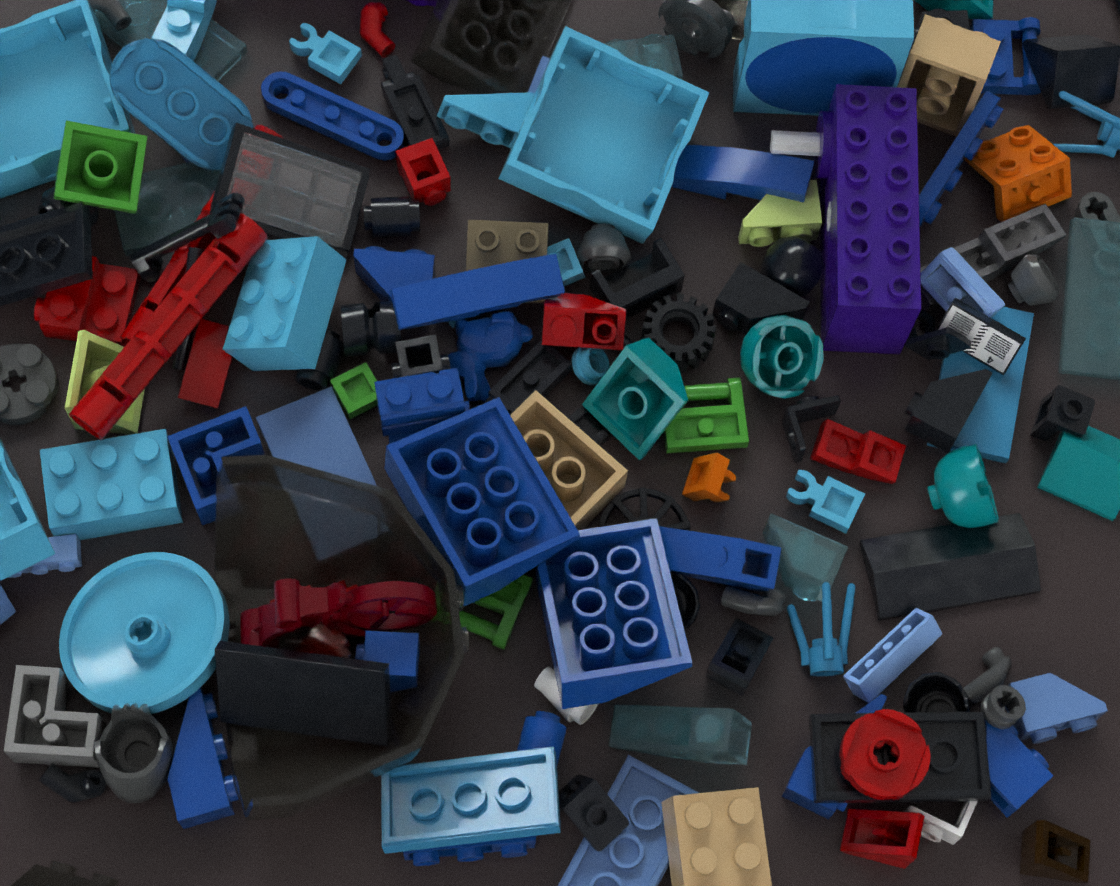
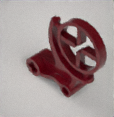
M280 579L274 582L275 601L270 604L261 605L258 608L245 610L240 614L241 644L280 649V638L285 633L292 632L301 626H308L326 633L364 639L366 631L390 632L414 628L431 621L436 616V593L425 585L405 581L371 583L346 592L345 586L340 583H332L328 587L313 588L300 585V581L296 579ZM382 600H388V603H382Z

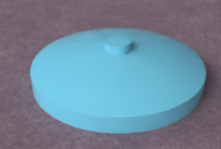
M148 552L123 558L94 575L71 602L64 617L59 638V653L63 670L73 687L88 702L103 711L111 713L114 705H119L123 708L127 703L130 706L136 703L138 707L142 704H147L151 714L167 710L194 694L215 671V647L220 641L227 642L229 637L230 620L228 606L223 593L209 573L186 557L167 552Z

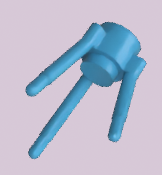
M1061 91L1059 97L1076 106L1070 108L1102 122L1097 139L1103 141V145L1052 144L1062 152L1103 154L1114 158L1116 151L1120 150V118L1076 96Z
M828 582L822 584L823 638L812 640L811 648L808 646L795 606L792 604L787 606L790 622L800 649L801 666H809L811 676L827 677L841 675L844 673L843 665H848L847 647L856 588L853 583L847 586L839 644L832 634L831 589Z

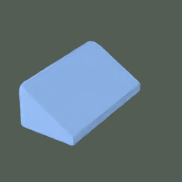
M952 247L940 252L920 273L921 285L946 312L955 298L990 318L1005 306L1004 301Z

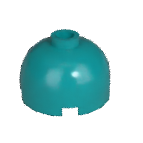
M785 315L764 318L755 324L743 339L740 349L741 368L747 380L765 394L783 399L799 396L804 392L802 388L807 386L810 380L815 381L820 374L824 360L823 343L820 337L815 335L813 329L809 327L811 325L806 321Z
M977 444L955 449L940 459L934 470L935 485L927 487L933 509L942 508L949 521L957 526L966 528L984 527L999 522L994 496L987 480L985 465Z

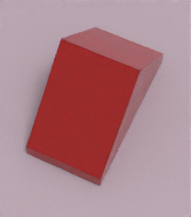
M848 809L840 851L905 869L917 857L925 815L914 812Z

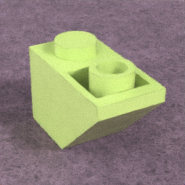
M810 180L804 202L766 194L742 220L738 236L739 244L764 247L776 242L780 238L790 236L800 237L808 242L817 240L822 225L817 180Z

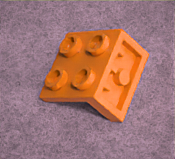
M1030 125L1016 127L998 137L984 140L972 161L967 158L964 159L994 186L996 218L1000 222L1043 204L1049 207L1072 197L1070 158Z

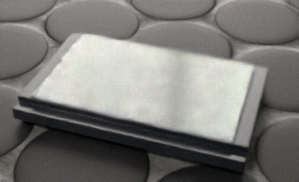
M235 123L228 141L210 207V214L213 212L216 201L232 193H238L245 199L241 213L255 221L267 235L279 239L318 236L347 259L370 177V168Z

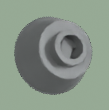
M610 224L592 226L591 230L584 234L576 254L584 269L591 272L599 269L601 273L618 271L624 268L631 258V253L623 234Z
M1025 255L1011 272L1013 281L1008 283V287L1018 303L1025 301L1029 306L1056 301L1060 292L1059 286L1052 272L1039 255Z

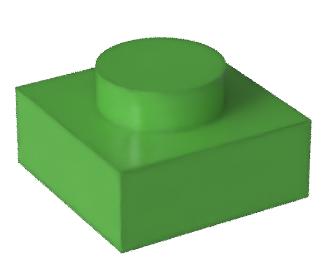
M366 362L330 380L334 393L349 419L377 406L374 384L377 380Z

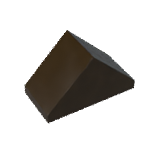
M1036 820L1022 831L1020 874L1076 883H1088L1091 840L1047 820Z

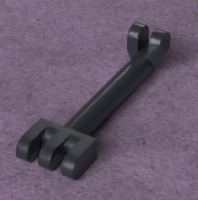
M232 193L216 201L211 214L132 253L130 260L137 273L145 281L155 282L163 265L161 257L209 233H212L218 239L234 231L245 202L244 197L241 194Z

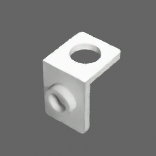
M977 801L964 802L954 826L911 805L904 812L925 815L921 832L922 837L933 842H941L942 839L954 845L962 838Z

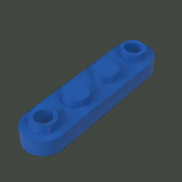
M274 72L268 75L262 82L261 93L265 106L281 116L378 160L396 158V151L404 148L403 129L392 119L288 72ZM281 93H285L288 95L284 99L276 98V96ZM382 140L391 142L388 146H381L378 143Z
M988 90L978 102L919 194V228L924 222L932 224L943 204L939 203L938 200L944 190L950 193L954 190L963 172L958 170L965 158L970 161L973 160L983 143V140L978 138L985 126L992 129L1004 110L998 106L1001 98Z

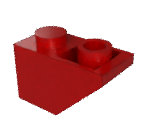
M564 293L559 297L545 299L542 345L623 350L626 309L585 294Z

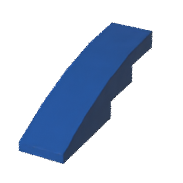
M686 145L678 158L674 181L671 187L725 200L727 193H732L761 200L766 194L804 202L814 161L748 149Z
M556 254L473 269L390 290L399 330L476 317L480 313L518 307L525 302L559 297L565 293Z

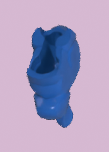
M510 311L492 314L490 318L469 322L461 319L455 322V332L458 337L456 342L457 352L450 353L448 357L451 369L458 368L460 380L464 381L465 394L468 401L481 400L485 402L488 398V392L491 390L484 374L485 369L507 366L518 356L523 342H528L534 337L532 329L518 323Z

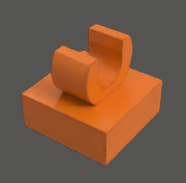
M718 452L694 458L682 495L694 502L704 499H710L713 502L728 501L730 495L724 493L721 490L723 482L729 483L736 480V475L732 471L727 470L730 459Z

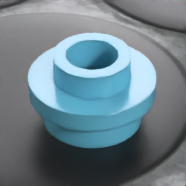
M578 347L572 355L573 371L579 380L587 385L597 384L610 367L608 356L603 349Z

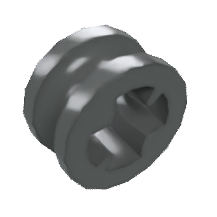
M1007 685L995 687L981 703V712H984L985 720L998 729L1010 728L1024 715L1026 710L1022 695L1016 689ZM998 701H1000V702L1002 703V705H1001L1002 708L999 707V705H998V703H997ZM1004 706H1006V707L1008 708L1009 713H1006V712L1004 711V710H1005V707H1004Z

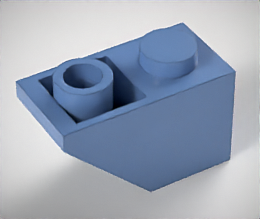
M1052 673L1016 681L1008 685L1022 695L1026 705L1024 715L1014 724L1020 741L1031 738L1033 744L1046 742L1057 737L1056 731L1070 727L1073 733L1090 730L1098 726L1096 721L1108 711L1105 702Z

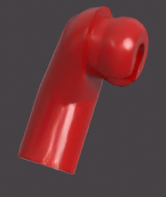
M369 2L361 10L360 36L382 58H385L396 47V44L382 31V22H385L386 18L384 16H388V10L381 2Z

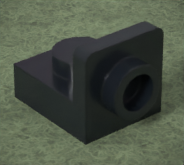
M1058 384L1041 400L1030 436L1046 441L1056 431H1066L1075 436L1082 437L1087 431L1095 400Z

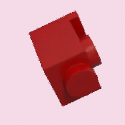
M433 138L396 151L397 170L399 175L402 176L412 200H419V203L424 201L427 206L436 205L446 198V193L451 191V177Z

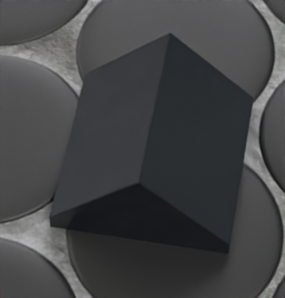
M1087 34L1025 39L1022 46L1048 109L1076 107L1059 97L1061 91H1065L1092 105L1108 104L1114 100L1120 45Z

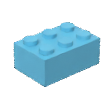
M318 236L266 240L249 261L222 350L252 371L315 369L346 259Z
M166 429L41 449L40 458L48 525L53 536L76 534L79 540L183 523L174 454L167 438L168 433Z

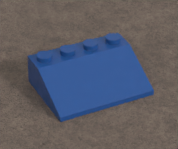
M500 397L386 445L384 469L461 607L501 590L580 537L579 531Z
M657 518L578 530L580 533L579 539L534 567L562 709L605 703L692 667V658Z

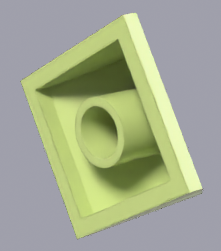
M86 330L78 331L65 403V410L74 428L79 430L84 429L70 417L69 413L124 348V346ZM145 389L109 431L110 433H138Z

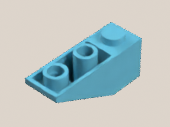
M534 93L445 95L436 117L443 119L453 128L466 129L476 133L490 144H501L511 149L534 97Z

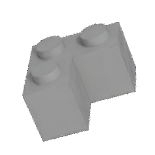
M16 665L4 752L14 763L46 765L53 763L54 765L99 768L94 741L100 739L107 725L98 713L65 711L69 680L61 668Z

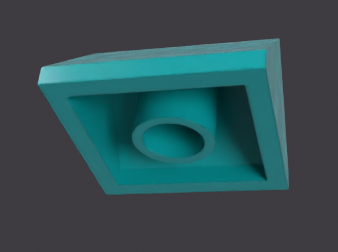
M1088 426L1086 433L1082 437L1061 431L1037 488L1113 521L1120 510V439L1091 426Z

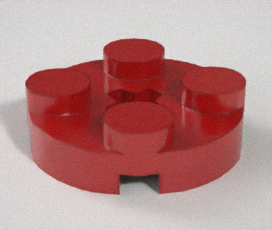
M890 709L876 710L874 713H869L856 719L845 732L839 753L841 773L846 780L850 781L854 788L868 797L878 800H897L915 789L926 776L931 758L929 745L926 746L919 725L909 716ZM884 744H888L891 746L890 754L896 757V762H887L886 765L877 762L878 757L873 754L874 748L881 749Z

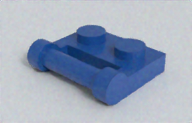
M1033 17L1023 18L1019 21L973 19L970 25L971 31H980L987 34L990 38L1001 41L981 93H985L987 90L993 94L1036 95L1041 93L1023 46V77H1014L1012 38L1022 39V43L1025 39H1037L1041 32L1039 19Z

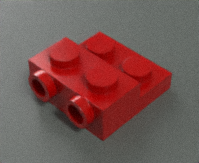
M92 256L93 279L47 292L45 298H37L34 308V320L39 322L45 337L77 342L78 331L86 330L125 347V343L121 340L120 336L131 321L141 276L137 273L136 269L100 264L98 258Z

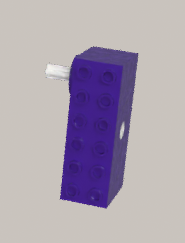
M836 84L829 110H821L819 112L816 132L772 130L770 151L771 154L814 156L815 177L820 178V208L822 216L820 251L823 255L824 266L820 276V325L823 351L901 354L904 343H906L921 311L917 89Z

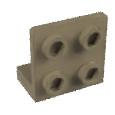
M468 220L466 271L547 255L548 223ZM545 299L525 303L542 304L545 302Z

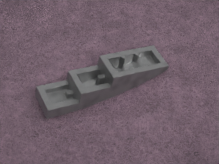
M1043 204L984 229L978 238L959 245L954 249L985 282H988L1016 267L1025 255H1037L1063 240L1067 234L1047 205ZM925 265V266L921 267V268H920V273H921L928 265ZM921 285V306L926 312L939 306V304Z

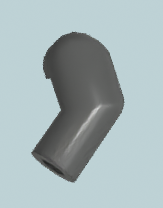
M88 0L93 11L96 9L103 12L116 30H124L131 24V17L118 0Z

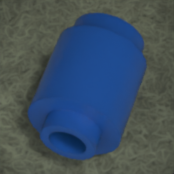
M536 711L535 716L525 717L517 751L554 746L558 766L567 728L560 723L561 718L545 711Z

